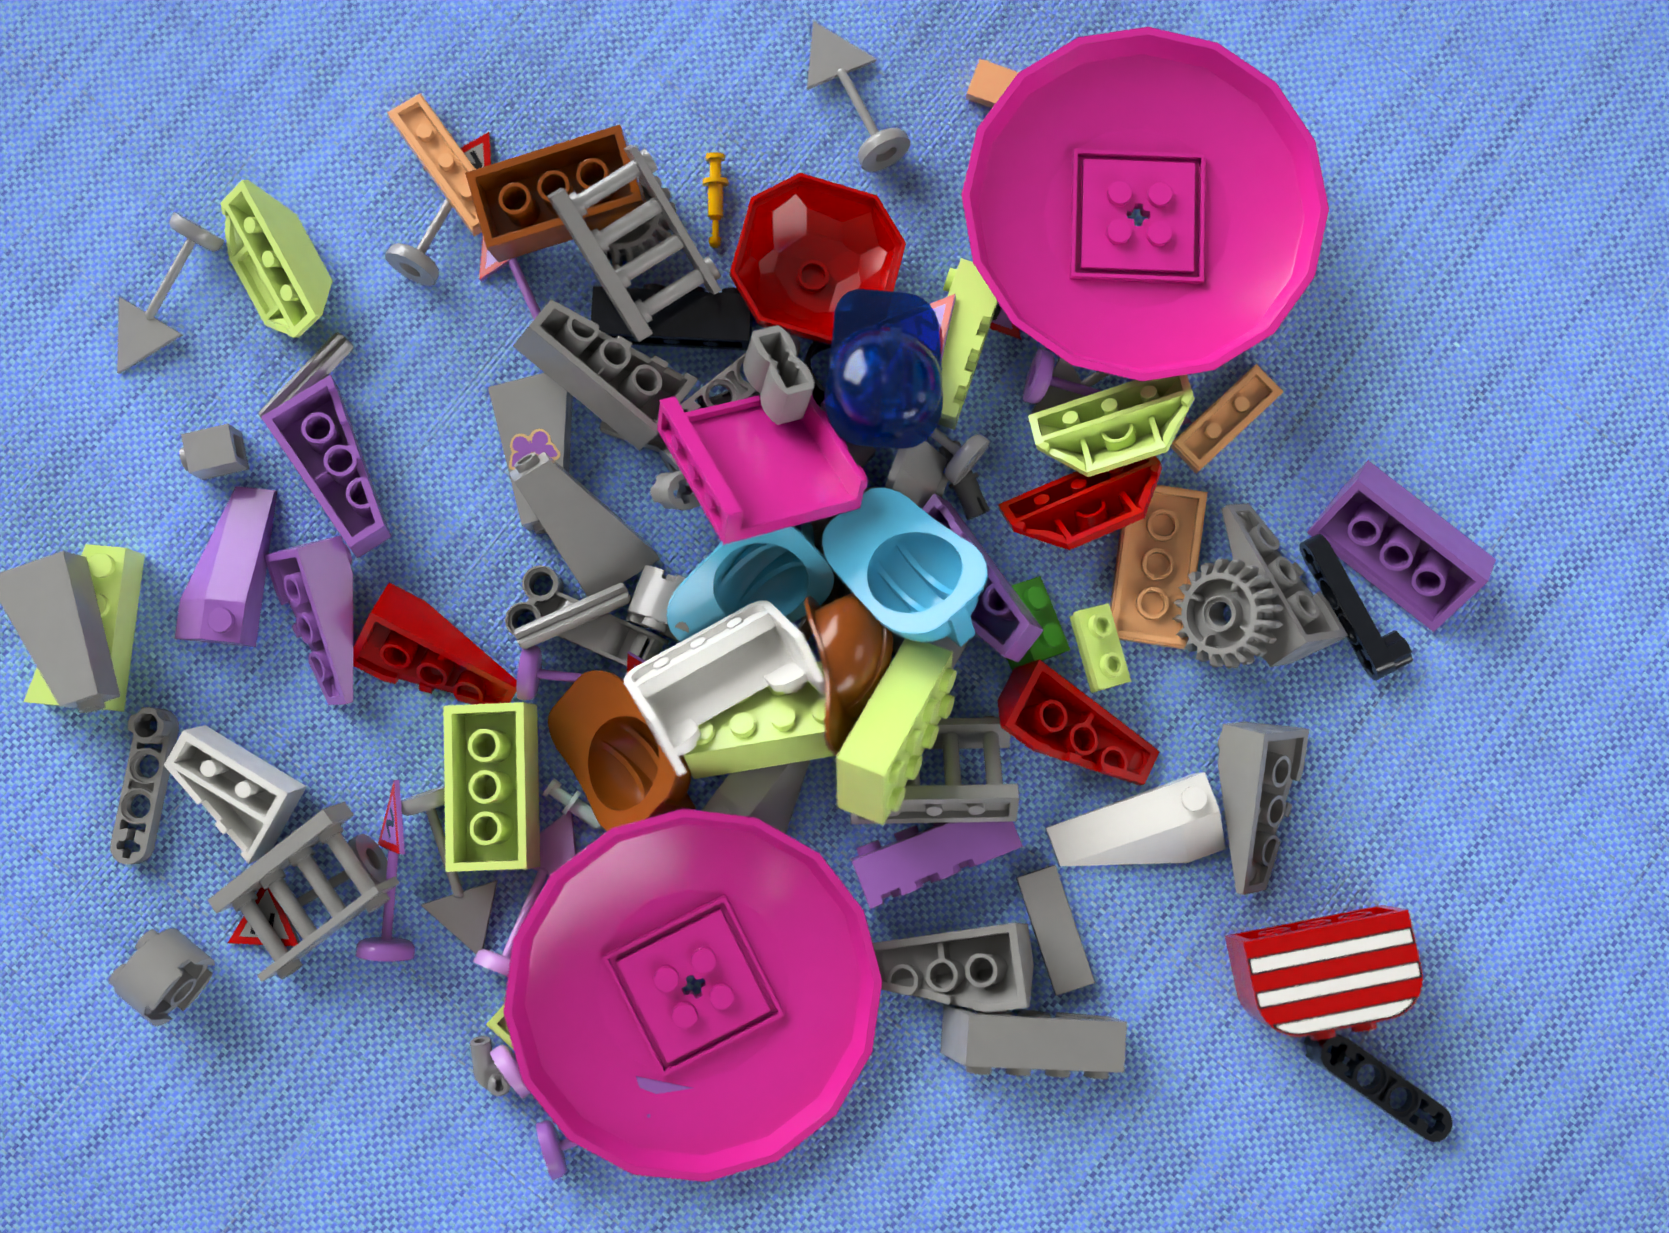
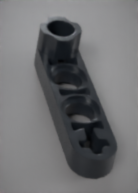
M1317 534L1301 542L1299 545L1301 555L1323 596L1327 599L1348 635L1347 639L1367 674L1377 681L1413 661L1411 648L1398 631L1394 630L1381 637L1327 539L1323 535Z
M1337 1033L1335 1037L1324 1040H1311L1310 1035L1306 1036L1304 1040L1307 1049L1306 1057L1311 1062L1322 1067L1406 1128L1431 1142H1439L1450 1134L1452 1117L1444 1106L1354 1042ZM1332 1045L1331 1052L1328 1053L1327 1050ZM1345 1057L1350 1059L1346 1065L1342 1063ZM1366 1064H1371L1375 1071V1077L1369 1085L1361 1086L1357 1080L1359 1069ZM1403 1087L1407 1094L1406 1102L1402 1107L1393 1109L1390 1104V1095L1394 1089ZM1418 1108L1432 1115V1118L1436 1121L1433 1127L1428 1126L1426 1121L1414 1115Z

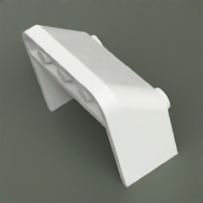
M767 600L753 602L636 666L624 678V684L678 776L686 773L678 756L687 754L695 748L696 742L701 735L698 725L760 690L770 686L776 692L791 694L802 689L806 682L810 681L822 695L826 693L825 680L803 634Z

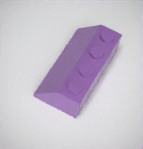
M1369 460L1340 489L1307 532L1312 537L1317 534L1323 535L1330 543L1337 557L1433 632L1489 581L1496 561L1495 558Z

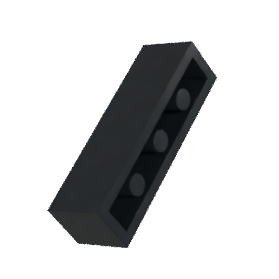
M645 284L643 289L627 287L626 290L634 302L639 299L643 302L666 288V286ZM593 286L591 321L599 325L600 331L613 338L620 336L630 341L632 345L744 351L748 349L752 336L753 315L737 288H724L722 293L713 294L706 292L705 288L698 286L652 315L653 320L647 324L653 334L639 342L632 336L603 287Z

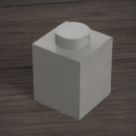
M230 424L181 434L183 447L179 450L180 459L184 469L190 474L206 480L249 470L242 432Z

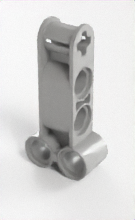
M543 565L534 566L525 573L522 581L523 590L529 599L527 602L516 603L510 607L505 617L506 627L515 636L514 631L518 628L517 621L521 614L533 612L537 620L579 600L563 594V581L555 571ZM541 576H550L553 581L550 592L542 596L536 595L534 592L536 580ZM609 613L557 635L626 667L628 651L647 661L660 653L663 644L668 645L669 643L668 640Z

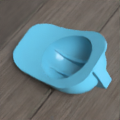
M881 487L872 488L863 493L860 509L838 514L827 524L823 532L822 545L829 566L886 628L903 638L917 642H933L948 636L960 647L976 634L970 615L977 605L979 594L986 585L988 570L983 555L973 544L939 523L907 496L898 491Z
M807 522L725 545L720 542L715 551L690 573L670 598L667 608V623L672 634L682 642L741 608L761 600L770 601L791 623L807 615L805 609L806 597L812 596L819 605H822L832 590L834 573L825 556L815 547L812 524ZM679 622H685L689 628V633L675 626Z

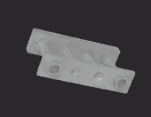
M629 145L624 148V151L631 162L579 194L572 192L568 195L565 189L559 188L549 194L547 198L632 336L640 342L653 334L647 324L653 320L652 315L701 284H704L707 291L713 294L720 292L721 288L716 280L721 276L709 256L704 259L702 258L653 173L658 168L649 152L645 148L639 151L636 145ZM640 176L652 199L599 231L595 228L590 231L582 218L588 214L586 209ZM662 213L673 235L622 267L619 264L612 267L604 254L610 250L608 245ZM683 249L694 270L642 302L639 299L634 302L626 290L627 287L631 286L630 281L675 252Z
M995 716L983 718H941L937 725L939 726L938 735L931 749H943L945 785L921 786L919 770L915 780L908 779L904 787L906 791L900 809L897 812L891 811L885 824L1016 822L1019 804L1018 784H1003L1000 748L1010 747L1011 734L1001 728L1000 718ZM983 748L986 784L962 785L959 749ZM851 813V824H879Z
M345 802L322 809L207 900L216 914L232 907L236 912L241 911L274 960V963L257 975L261 982L277 974L282 980L303 966L299 959L365 909L368 913H371L388 902L390 897L387 893L400 883L395 876L375 885L341 834L344 831L341 825L354 815ZM319 842L322 845L327 843L361 894L359 898L347 907L312 857L315 854L312 848ZM289 865L299 867L332 917L318 929L284 881L286 874L283 870ZM261 887L264 890L270 889L303 939L289 951L255 902L258 898L255 892Z

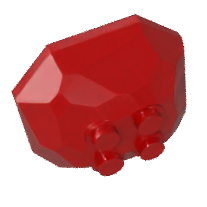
M798 173L751 197L729 275L759 326L769 328L779 325L790 335L837 346L886 319L906 242L877 195Z

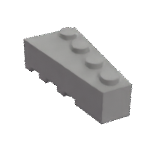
M944 1003L940 1053L966 1066V1072L972 1074L988 1075L991 1074V1068H1006V1074L1030 1076L1031 1069L1045 1070V1075L1067 1078L1070 1077V1071H1084L1085 1077L1108 1079L1109 1072L1124 1073L1127 1022L1112 1016L1057 1012L1056 1018H1053L1047 1012L1023 1009L1018 1011L1017 1016H1012V1012L1007 1010L990 1013L978 1011V1014H974L957 1005Z

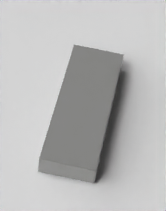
M1056 865L1016 877L1054 994L1057 996L1094 984L1095 981Z

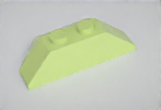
M241 180L220 203L222 214L226 216L225 236L229 260L264 325L286 333L292 338H299L322 316L333 280L297 214L251 181Z
M1187 375L1149 381L1133 380L1030 414L1028 418L1037 450L1079 473L1091 477L1168 452L1195 398Z

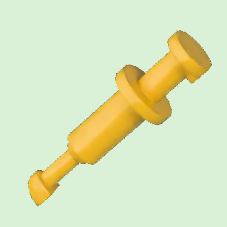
M712 152L706 154V160L710 161V177L703 178L702 184L708 187V217L712 220V237H709V245L712 248H718L721 245L719 220L723 218V187L729 185V180L721 177V162L725 161V154Z

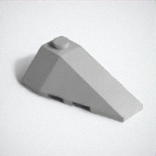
M906 429L888 475L885 488L900 492L922 509L934 493L942 497L948 482L945 473H943L948 459L915 431ZM847 586L845 588L844 596H847L852 593Z
M1254 722L1223 724L1222 733L1218 739V770L1236 893L1245 895L1263 891L1267 888L1280 846V840L1276 835L1277 828L1284 816L1289 817L1292 804L1286 802L1292 781L1300 782L1304 770L1309 729Z
M810 760L730 773L701 811L755 817L786 834Z
M1009 923L873 943L882 978L881 990L971 1008L986 1013L1030 1008L1034 963L1028 924Z

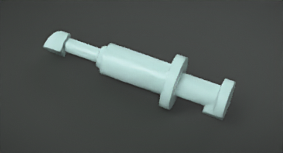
M554 778L542 795L547 797L549 794L565 805L561 813L566 815L570 811L595 830L602 828L607 832L596 819L591 806L578 798L581 792L577 790L572 796L560 788L562 784Z

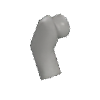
M479 1036L473 1038L470 1041L475 1080L492 1095H505L510 1090V1084L504 1078L490 1055V1051H492L490 1037Z

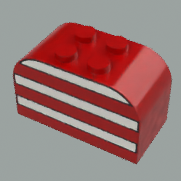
M1378 905L1225 935L1236 992L1241 1005L1254 1019L1286 1035H1310L1311 1040H1324L1335 1037V1030L1351 1027L1352 1032L1374 1030L1377 1028L1376 1022L1393 1019L1406 1013L1415 1004L1422 989L1423 973L1411 918L1407 909Z

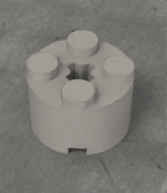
M645 565L627 609L626 620L645 628L650 627L660 631L659 634L679 641L669 630L667 608L674 591L686 578L680 575L673 576L669 574L666 577L663 575L665 570ZM679 622L675 626L689 633V628L685 622Z
M171 928L158 933L152 929L138 940L135 946L137 951L127 963L120 965L111 974L109 983L114 987L115 993L153 1026H160L172 1020L167 1015L176 1007L184 1011L199 996L213 974L207 967L208 965H215V961L179 930Z

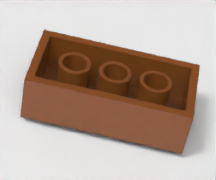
M621 125L609 127L465 173L486 248L498 262L573 240L547 196L559 188L565 189L568 195L572 192L579 194L631 162L624 151V148L629 146V142ZM639 177L586 209L588 214L582 218L590 231L595 228L599 231L646 202Z

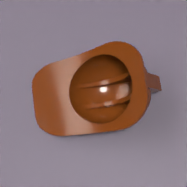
M853 593L823 607L812 596L805 598L806 613L819 648L825 677V740L829 750L836 756H838L892 662V631L886 628Z
M591 670L579 676L552 707L548 716V727L556 749L579 781L600 825L608 831L614 827L680 809L695 810L696 807L687 793L691 783V772L684 756L678 757L686 773L678 776L624 684V680L613 673L599 670Z

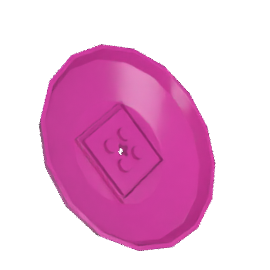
M1151 27L1078 37L1020 71L977 128L961 194L973 264L1011 323L1071 365L1138 381L1213 371L1273 335L1315 277L1329 212L1316 141L1277 83L1217 42ZM1134 209H1139L1140 215L1147 217V219L1143 220L1141 226H1135L1134 219L1127 218Z
M680 809L609 829L550 875L513 938L503 1013L523 1084L569 1141L633 1175L708 1182L780 1160L836 1116L872 1054L882 978L865 912L820 853L755 817ZM693 975L696 980L701 978L705 980L701 984L700 993L695 994L691 989L684 991L683 987L687 985L686 977ZM636 1076L691 1087V1089L655 1094L639 1088Z

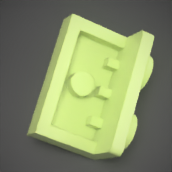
M1109 603L1075 611L1072 616H1069L1091 693L1131 682Z

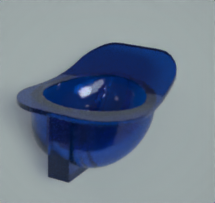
M868 289L849 291L841 297L834 311L831 351L825 389V409L828 420L834 431L842 439L854 445L908 449L922 444L936 429L943 408L942 363L937 316L929 303L914 294Z

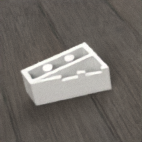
M206 725L183 730L164 764L166 769L197 805L202 804L217 821L215 826L221 833H227L242 850L240 855L248 864L259 860L272 850L307 787Z

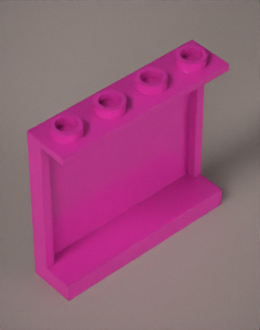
M812 394L802 419L779 425L774 423L763 410L760 395L689 412H684L675 396L660 400L657 430L723 545L860 509L863 493L867 488L865 471L861 466H857L848 452L846 442L843 438L838 437L830 424L827 413L819 408Z

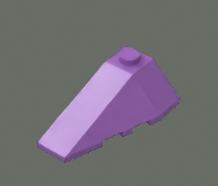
M235 487L180 598L174 639L256 647L267 570L264 555L269 554L277 498L276 490Z
M340 535L264 555L276 595L281 605L289 603L296 617V623L292 625V629L296 637H301L312 651L309 653L308 662L328 705L352 703L353 572L350 566L352 557L349 548L343 543Z

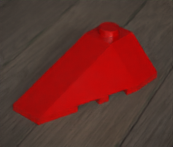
M390 582L370 612L353 647L354 667L392 684H396L400 679L419 684V691L431 694L434 689L454 694L458 701L472 705L510 703L517 692V680L426 601Z
M1040 659L1014 668L997 700L1001 728L1029 749L1139 786L1144 785L1160 753L1159 750Z

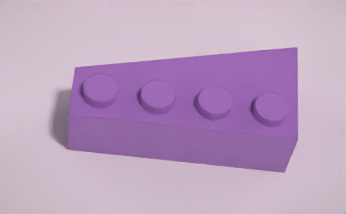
M331 374L261 416L357 558L392 537L343 398Z
M934 493L922 510L946 528L973 544L981 552L987 565L988 577L986 585L979 594L977 605L970 615L975 633L1002 656L1019 662L1044 630L952 504Z
M933 823V827L920 832L917 825L894 833L896 841L881 847L879 840L856 848L859 856L853 857L851 860L869 908L872 909L884 904L882 899L889 896L893 898L906 895L918 890L925 882L930 881L932 883L943 880L960 872L961 868L977 866L1023 847L1014 823Z

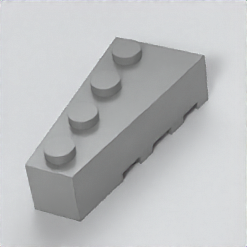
M552 299L513 345L515 349L639 451L659 433L657 427L660 400L675 396L680 404L698 380V378L687 372L682 375L667 367L668 362L656 355L650 358L631 347L632 343L620 336L613 338L600 331L598 324Z

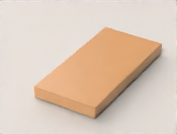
M1156 485L1145 518L1120 529L1110 609L1119 640L1185 650L1188 637L1180 638L1176 635L1183 628V623L1173 620L1176 615H1181L1182 608L1177 607L1173 602L1177 599H1184L1185 595L1179 587L1183 584L1191 585L1188 574L1198 570L1208 492Z

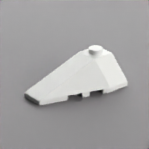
M1205 772L1193 773L1045 828L1059 866L1189 863L1226 849L1220 810Z

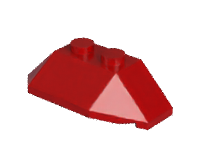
M1153 456L1091 477L1075 471L998 504L999 511L1013 532L1072 550L1144 519L1160 477L1162 465L1159 459Z

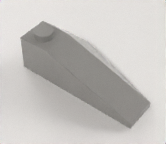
M1249 503L1229 504L1223 507L1221 510L1233 559L1243 560L1245 566L1255 565L1259 567L1258 576L1268 575L1271 578L1266 589L1276 588L1279 591V594L1272 599V602L1283 607L1280 612H1274V619L1279 620L1283 625L1280 628H1271L1270 632L1276 637L1277 641L1273 644L1264 643L1267 653L1261 657L1267 661L1268 665L1274 667L1291 664L1346 638L1348 635L1327 599L1320 591L1314 595L1299 577L1304 573L1297 562L1292 564L1277 550L1280 546L1279 540Z

